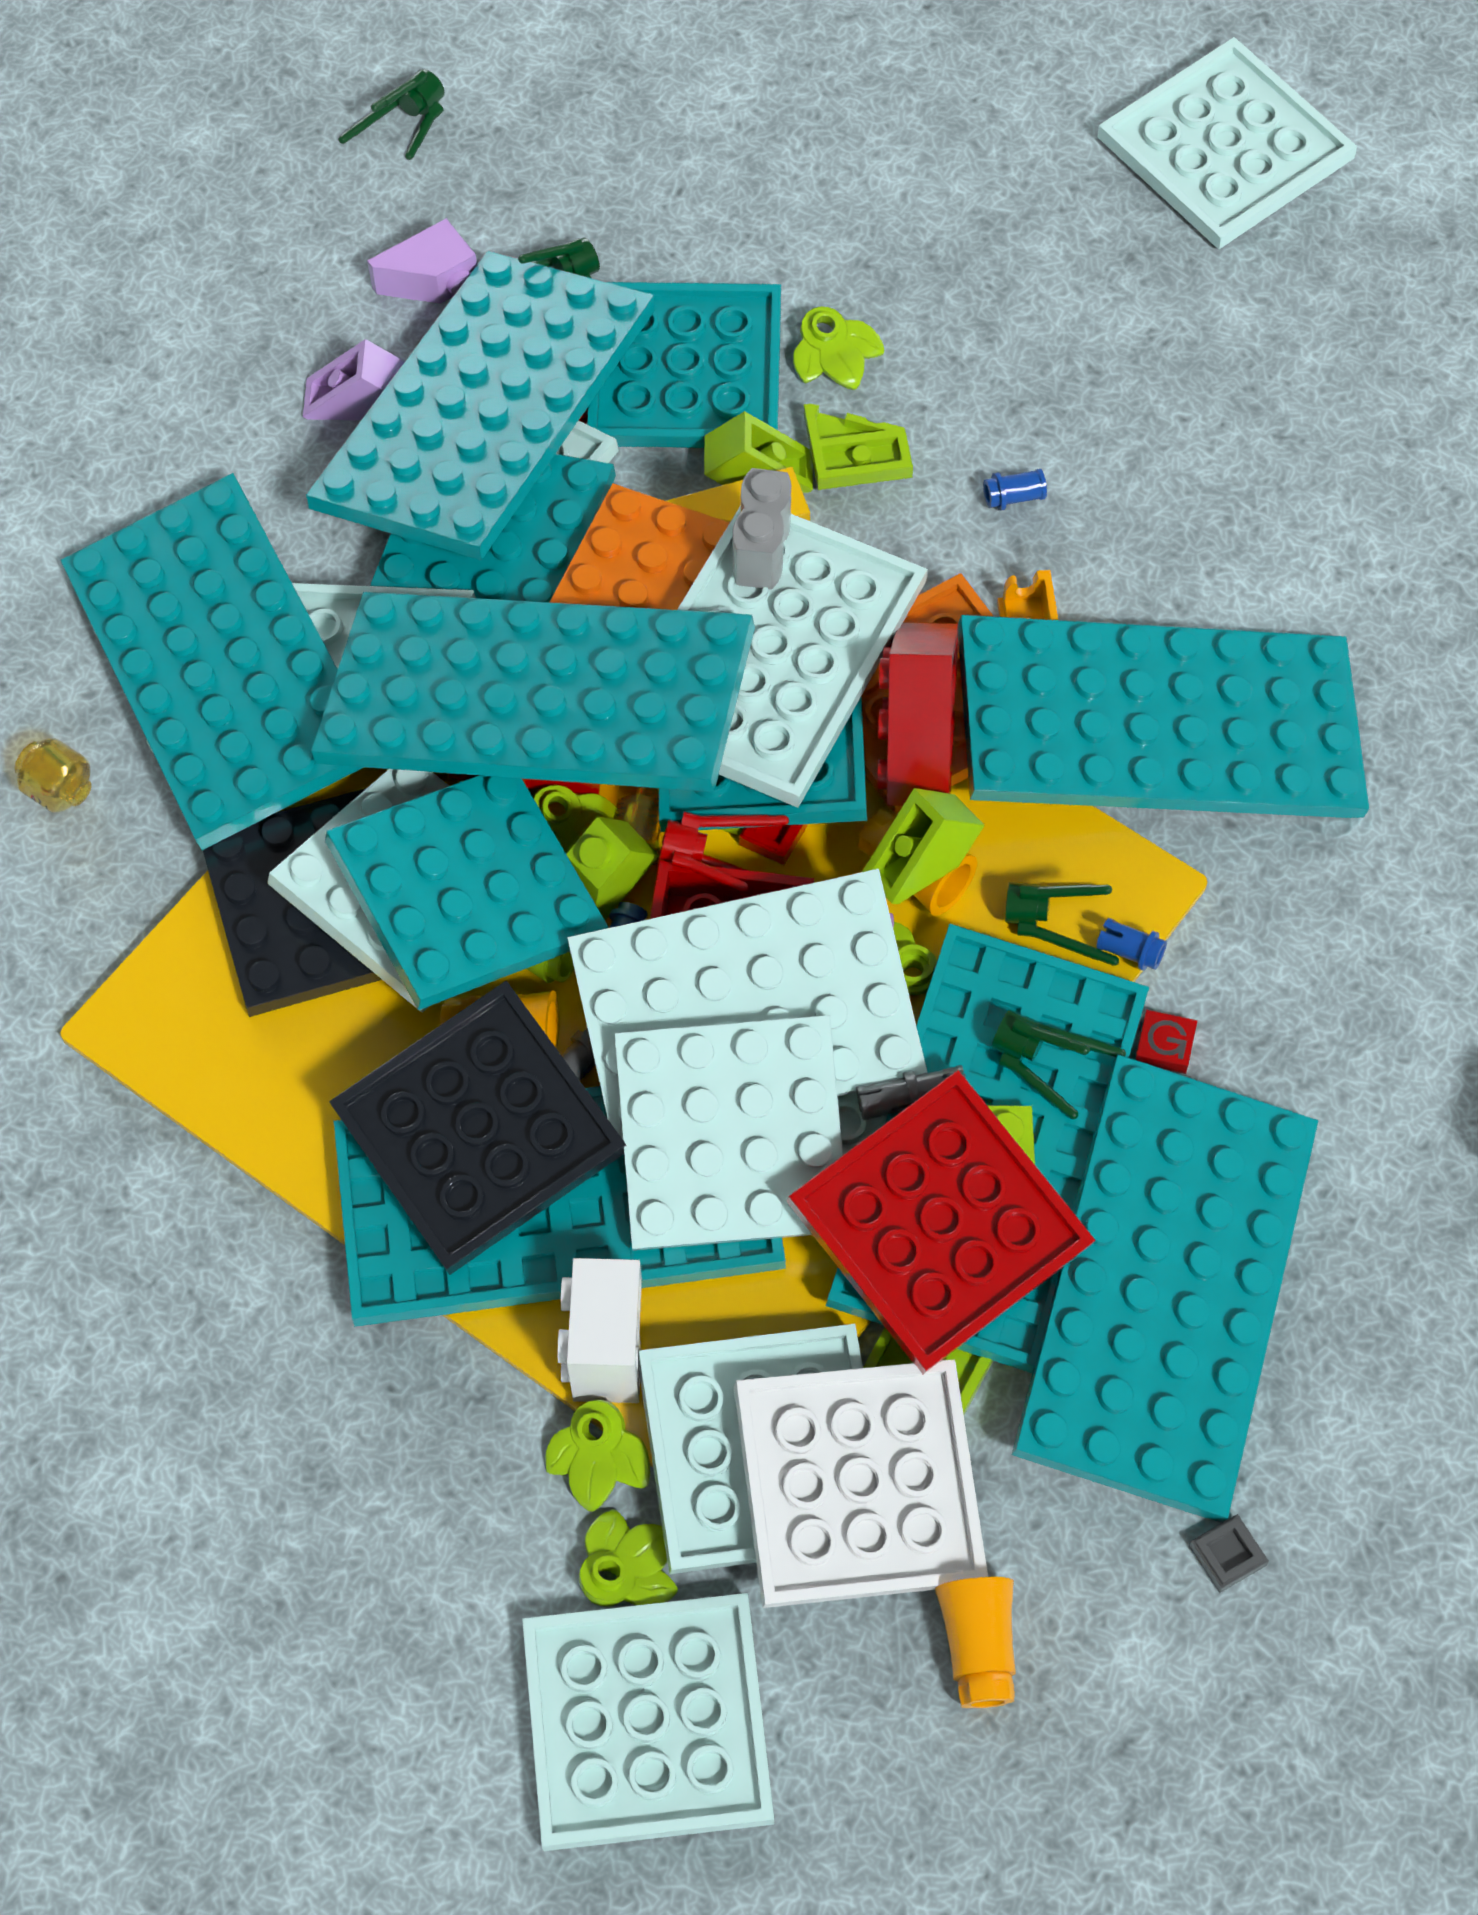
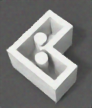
M573 1258L572 1278L562 1277L561 1311H570L569 1330H559L558 1363H561V1382H570L573 1401L605 1400L614 1403H639L640 1375L638 1351L641 1350L640 1312L642 1292L640 1260Z

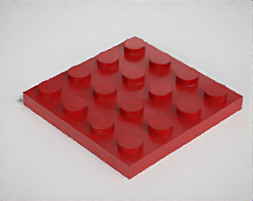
M959 1070L789 1195L786 1200L899 1346L921 1371L922 1375L1096 1241Z

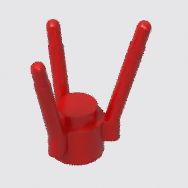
M684 812L681 822L668 820L659 859L671 861L673 866L689 869L725 886L745 892L748 889L746 882L714 867L746 869L703 854L708 834L698 832L699 827L784 826L789 823V818L786 815L700 816Z

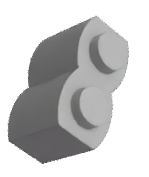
M752 468L742 482L741 512L736 518L733 527V575L736 585L755 588L768 587V589L772 590L781 577L784 542L788 538L791 522V480L787 472Z

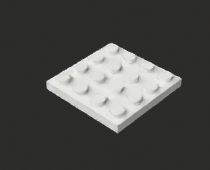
M955 1359L939 1362L924 1375L912 1363L736 1380L734 1392L762 1608L935 1590L937 1586L955 1580L988 1577Z

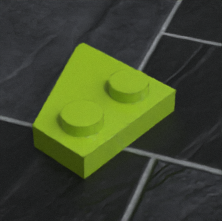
M812 403L804 404V419L818 490L913 478V464L904 427L885 422L873 423L865 417L847 413L845 419L819 413V405Z

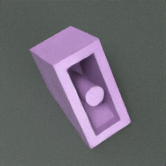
M447 218L367 260L372 289L376 294L439 304L452 298L477 266L476 254Z
M364 339L307 378L303 417L308 420H362L405 361Z

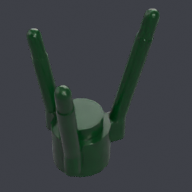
M419 69L408 81L371 105L372 112L340 135L338 141L341 144L348 142L400 105L411 116L425 115L405 153V158L412 160L434 120L444 111L439 103L445 95L443 84L434 73L426 69Z
M585 237L577 238L566 244L521 254L518 257V261L521 264L532 262L547 267L553 266L555 269L591 278L590 275L598 272L600 269L596 250Z
M1009 882L1005 922L1018 924L1017 936L1035 937L1112 966L1119 964V958L1115 955L1037 926L1038 921H1048L1051 897L1108 895L1112 893L1110 885L1041 886L1039 884Z
M1008 1010L1003 1017L991 1046L1003 1053L999 1061L1000 1065L1016 1072L1070 1119H1076L1079 1115L1078 1111L1021 1062L1023 1058L1033 1061L1043 1042L1082 1055H1087L1090 1051L1113 1057L1117 1055L1126 1056V1051L1122 1048L1039 1023L1012 1010Z

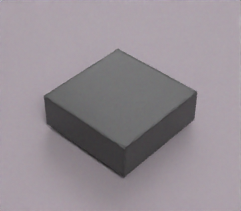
M1238 1514L1191 1540L1189 1545L1219 1593L1266 1567L1269 1562Z

